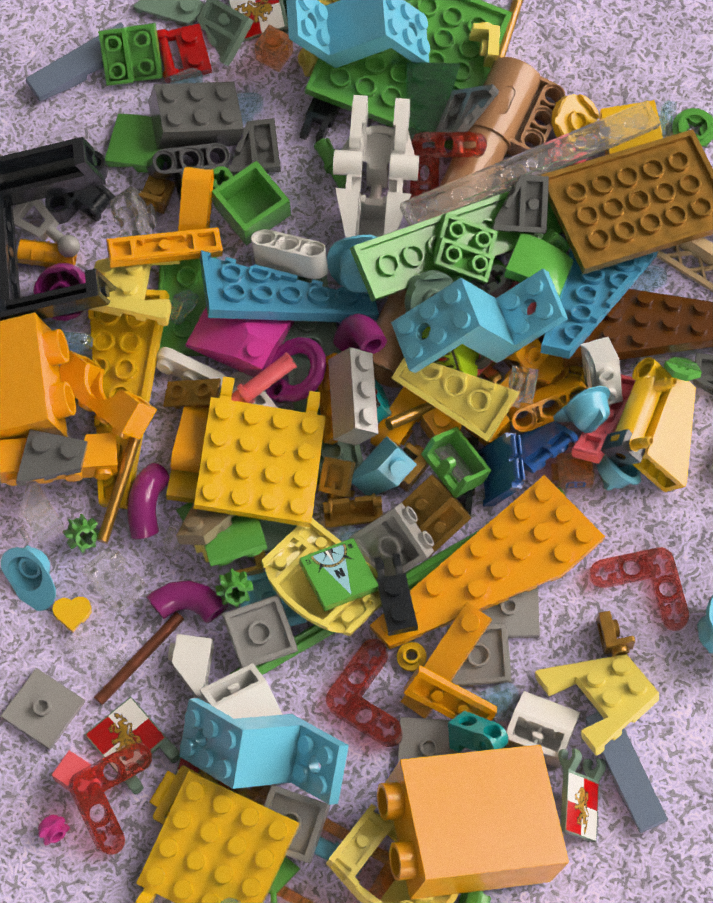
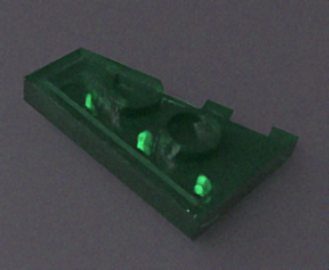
M406 62V97L410 99L408 130L411 142H437L438 138L435 136V132L453 90L461 63Z

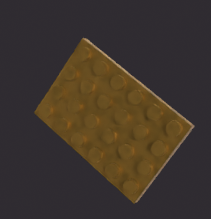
M693 129L540 175L549 176V204L582 274L713 234V168Z

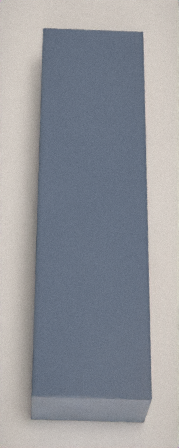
M121 22L110 29L124 27ZM99 35L26 78V83L39 102L77 86L87 80L88 74L104 68Z
M599 712L586 717V727L604 718ZM623 728L622 734L615 741L611 739L604 746L605 750L601 753V756L638 831L643 833L667 822L668 818Z

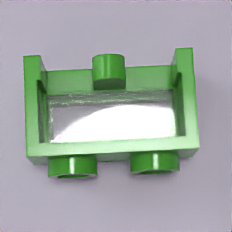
M458 427L432 437L421 453L455 499L463 493L482 485L491 472L486 462Z

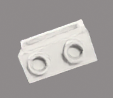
M609 337L581 344L584 382L587 388L605 386L610 390V397L607 400L608 405L622 402L619 357Z

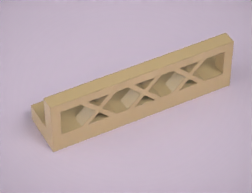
M702 237L676 245V252L665 254L662 251H658L657 258L713 292V283L709 282L705 275V271L713 270L712 242ZM689 255L696 257L699 267L687 268L683 265L681 257Z

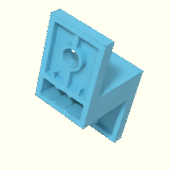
M286 0L289 39L334 68L390 48L419 67L430 64V44L427 40L426 30L428 27L427 18L424 13L404 0H339L326 6L318 0Z
M541 269L497 298L463 278H459L392 321L391 324L409 371L417 373L461 344L498 363L568 320V317L549 272ZM536 302L535 312L528 315L527 309L529 305ZM430 326L429 336L422 340L424 329Z
M193 698L188 700L179 756L232 789L292 783L326 804L332 805L339 802L349 745L293 714L234 719L203 700Z

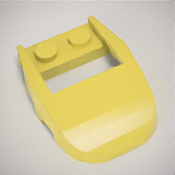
M372 804L326 862L328 867L356 899L362 903H454L459 895L452 894L410 900L406 880H395L379 900L359 884L355 876L384 838L388 835L393 841L398 842L394 821H384L379 814L374 812L377 807Z

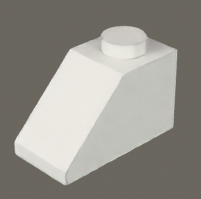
M177 634L175 643H170L168 660L172 661L175 672L192 695L202 700L200 689L208 684L214 650L213 640L211 638Z

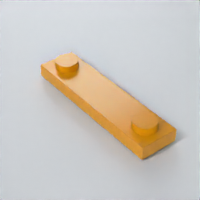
M219 227L106 239L110 268L200 259L201 251L211 253L210 257L223 255Z
M466 602L424 665V668L451 682L493 619ZM404 695L400 701L423 718H427L433 710L407 695Z

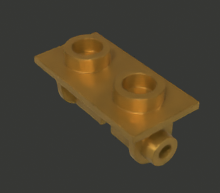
M221 379L168 381L163 407L181 409V407L209 405L211 397H220Z
M375 493L369 496L355 497V500H349V498L331 500V498H328L327 502H323L326 528L367 524L383 515L381 496H375Z

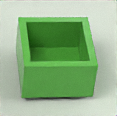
M257 160L211 191L214 207L246 246L252 242L251 237L256 231L270 230L291 216L290 200Z

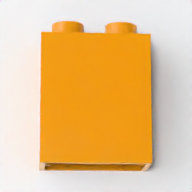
M35 312L0 321V440L28 438L30 429L68 437L65 417L74 416L76 413V403L71 386L67 381L61 382L59 364L69 361V348L65 335L61 329L51 330Z
M541 745L400 759L385 783H379L377 805L380 816L384 821H394L398 842L391 843L389 849L391 872L396 881L406 880L410 900L548 883L569 863Z

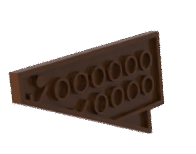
M628 289L583 343L609 337L619 360L713 347V302ZM545 334L537 338L541 344ZM581 346L569 359L563 358L562 367L583 365Z

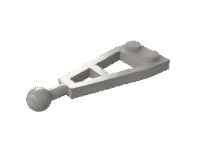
M41 200L15 206L13 209L14 226L44 241L48 237L58 244V251L64 257H74L78 254L80 250L79 240L72 235H63L56 229L59 223ZM33 206L45 219L39 228L22 219Z

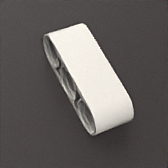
M267 229L256 231L251 237L254 259L257 265L309 279H319L328 273L326 248L319 241Z

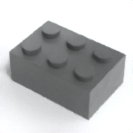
M234 81L154 84L148 104L157 149L221 143L225 146L238 144L244 127Z

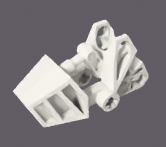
M353 96L350 136L341 150L335 149L333 158V175L347 176L346 188H335L346 238L357 235L380 237L399 229L411 196L409 193H403L404 180L418 181L419 156L414 154L408 130L410 99L396 98L393 121L394 129L382 125L367 127L368 96ZM363 161L367 162L366 186L371 187V193L368 198H366V195L360 194ZM389 174V190L387 192V196H383L382 198V188L388 187Z

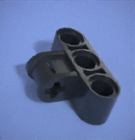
M221 143L162 149L157 151L148 160L147 171L155 179L175 178L177 195L180 201L183 171L185 167H188L183 162L184 155H188L193 159L194 166L191 168L213 170L216 167L225 166L229 162L230 152ZM210 152L219 155L220 164H215L211 161ZM156 159H163L167 163V170L159 169L156 165Z
M95 151L96 166H99L97 170L106 179L108 170L105 158L100 152ZM98 185L48 197L45 199V205L57 222L63 224L68 222L78 210L93 220L99 221L102 218L101 214L110 204H114L117 199L105 186ZM57 206H65L61 210H54Z

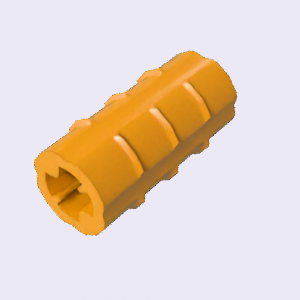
M20 239L17 260L21 264L44 266L47 268L58 263L75 265L77 255L74 257H64L58 251V244L50 241Z

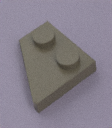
M193 503L176 536L179 544L207 545L220 532L225 531L232 525L231 518L235 515L193 509Z

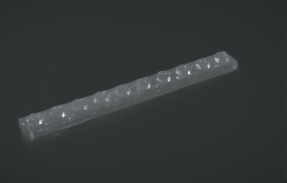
M648 100L406 200L400 204V210L409 226L510 191L519 175L540 176L565 168L659 128L661 122Z

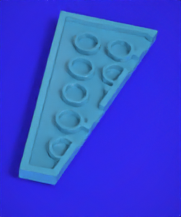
M570 249L569 257L574 261L559 297L568 320L545 333L540 353L569 359L657 257L658 251L582 274Z
M201 251L200 265L208 318L341 322L344 318L357 313L364 314L375 321L379 316L376 301L372 302L368 293L349 292L344 287H340L337 290L322 286V281L313 279L312 283L297 280L298 275L256 264L247 267L236 264V259L226 257L225 261L210 257L211 253Z

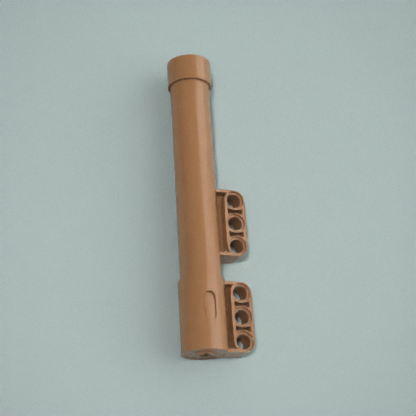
M512 57L497 58L483 86L493 84L499 90V93L460 140L423 221L505 193V187L511 189L518 176L500 167L505 155L509 154L525 162H531L537 158L553 127L551 122L552 111L556 103L566 96L564 89L560 85L540 76L538 71L522 60ZM545 97L553 99L555 103H550ZM535 120H541L545 126L539 125ZM525 142L533 144L535 148H529ZM407 289L388 296L376 320V323L387 339V343L382 350L373 354L374 379L378 383L390 388L402 387L401 384L391 378L404 358L391 322L406 313L405 295Z

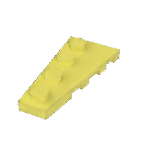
M403 358L391 377L486 441H490L520 394L519 391L435 362L417 373L409 371L405 358Z

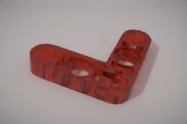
M477 132L417 133L412 139V146L415 156H419L418 181L410 180L411 208L417 213H427L439 187V158L481 157L487 148V141L484 135ZM448 137L452 138L454 144L453 149L449 153L444 148L445 140ZM423 142H435V148H423L422 144ZM463 142H476V147H463ZM424 165L429 169V176L425 181L420 176V170ZM421 185L428 186V189H421ZM421 198H427V204H421Z
M663 547L652 548L601 559L592 565L590 580L599 588H608L650 579L664 626L669 630L679 631L687 625L689 610L674 557L668 549ZM657 555H660L664 560H668L664 565L665 574L672 572V575H663L656 578V576L661 574L659 564H653ZM629 561L636 562L640 567V571L635 575H629L624 571L623 565ZM614 564H618V573L621 578H616L617 572L608 574L607 580H603L601 576H596L595 574L599 572L601 567L604 568L605 572L613 571L615 569ZM669 582L675 586L676 593L672 596H665L660 592L659 586ZM679 599L680 602L675 603V610L677 614H682L683 616L680 618L679 623H675L674 619H668L672 612L670 604L664 606L663 603H672Z
M369 639L361 645L326 695V703L330 712L379 744L393 747L403 737V730L399 721L362 698L388 660L385 644L379 639ZM379 648L380 656H373L368 662L370 658L368 650L375 651ZM368 662L372 669L369 670L364 664ZM355 671L365 673V679L359 684H353L349 681L350 675ZM345 684L351 691L354 692V694H352L349 690L345 694L346 691L342 685ZM345 694L346 704H338L335 707L336 704L333 699L335 697L341 698ZM361 710H370L372 718L367 723H360L356 720L357 714ZM378 721L386 729H390L393 726L395 734L393 736L388 734L384 737L383 730L376 726Z
M129 744L75 773L69 781L70 793L95 846L102 853L117 854L125 845L124 833L104 792L149 767L152 762V753L144 744ZM134 750L143 753V756L139 758L140 764L130 762L124 765L119 759L121 757L122 760L127 761L133 758ZM113 762L118 768V774L114 779L108 780L105 778L103 770L108 763ZM97 777L102 783L101 786L98 782L89 784L87 786V793L81 790L78 791L81 779L90 781ZM100 804L104 808V816L100 821L94 822L90 818V810L94 805ZM105 826L108 834L116 836L112 841L113 847L104 845L103 842L107 840V836L104 830L99 829L97 831L96 828Z

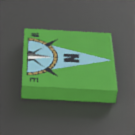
M354 538L299 558V564L324 612L378 591L379 585Z

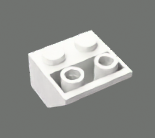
M253 663L200 689L204 702L234 719L283 715L267 681Z
M524 691L506 732L509 739L508 744L504 748L541 745L545 763L560 768L561 764L558 759V753L560 749H567L580 712Z

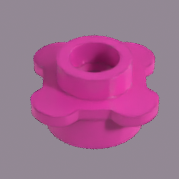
M50 815L39 824L38 835L40 838H44V845L56 843L64 838L66 832L70 829L68 824H64V817Z

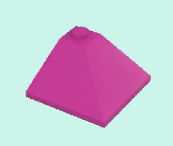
M206 307L185 345L187 348L251 377H255L271 364L277 349L283 344L294 321L208 318Z

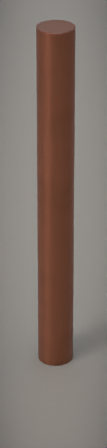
M175 612L96 694L94 699L103 706L184 621V618L178 612Z

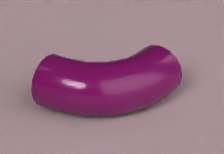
M357 313L341 321L335 332L333 342L341 351L351 347L375 354L385 347L387 339L375 320L364 314Z
M150 463L144 467L134 479L130 489L127 516L131 538L133 539L149 538L159 532L156 516L157 500L161 491L169 483V474L159 463Z
M190 580L169 582L146 596L149 603L163 619L178 610L187 609L198 614L205 623H210L221 615L229 605L228 603L223 605L221 596L217 595L209 586Z

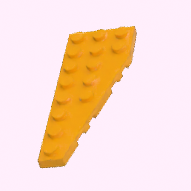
M543 475L410 590L418 630L389 636L384 613L370 624V629L389 649H393L419 638L431 630L450 625L466 602L483 611L505 602L510 597L524 591L529 592L548 581L562 578L601 544L605 536Z

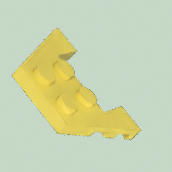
M109 258L96 261L94 268L117 288L115 291L110 292V296L107 297L110 300L109 305L89 310L122 316L123 313L135 316L136 320L146 322L147 319L156 320L158 325L168 326L172 309L170 299L145 300L146 289L152 265L180 264L181 261L110 268Z
M627 654L535 671L537 682L548 696L576 684L604 718L581 730L582 739L595 756L605 750L604 746L611 739L615 741L622 734L623 728L630 722L635 723L659 701L657 689Z

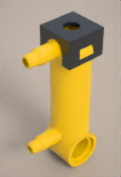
M652 357L643 359L634 368L632 378L635 380L617 428L615 432L607 434L601 449L619 467L641 463L646 448L654 443V439L651 436L645 437V433L659 398L668 389L677 385V380Z

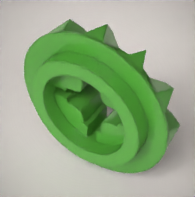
M697 108L681 111L673 121V134L688 131L689 124L693 127L701 126L698 132L699 135L696 134L701 146L707 147L713 140V117L706 111Z

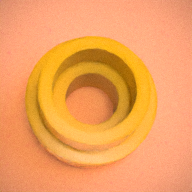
M416 642L403 644L397 652V662L405 671L415 672L419 665L423 667L426 663V651L423 646ZM409 652H414L417 654V658L409 660L406 655Z

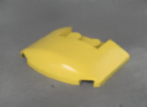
M312 518L310 527L297 526L262 559L261 563L263 569L265 568L271 586L292 610L323 629L351 636L382 605L379 591L324 612L299 564V558L338 544L341 541ZM367 563L374 578L377 579L376 569Z

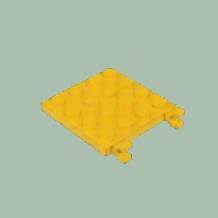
M223 376L220 397H211L193 509L310 527L326 416L317 415L321 393L309 391L305 412L233 401L231 397L235 378Z
M188 771L136 882L137 885L144 887L135 903H153L157 894L174 903H264L300 823L194 772Z

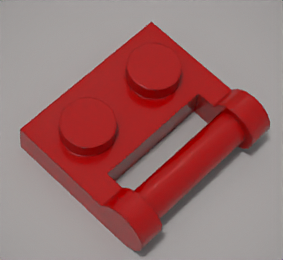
M200 23L172 30H157L159 51L165 70L163 72L165 83L212 73ZM176 40L183 65L182 69L175 68L168 42Z

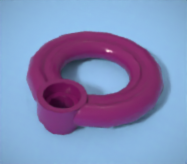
M296 337L287 340L279 346L271 364L283 356L285 352L291 357L296 354H304L310 360V370L305 380L300 384L290 385L282 377L266 389V394L276 402H297L306 399L309 391L315 392L324 379L327 367L326 355L320 344L311 338Z

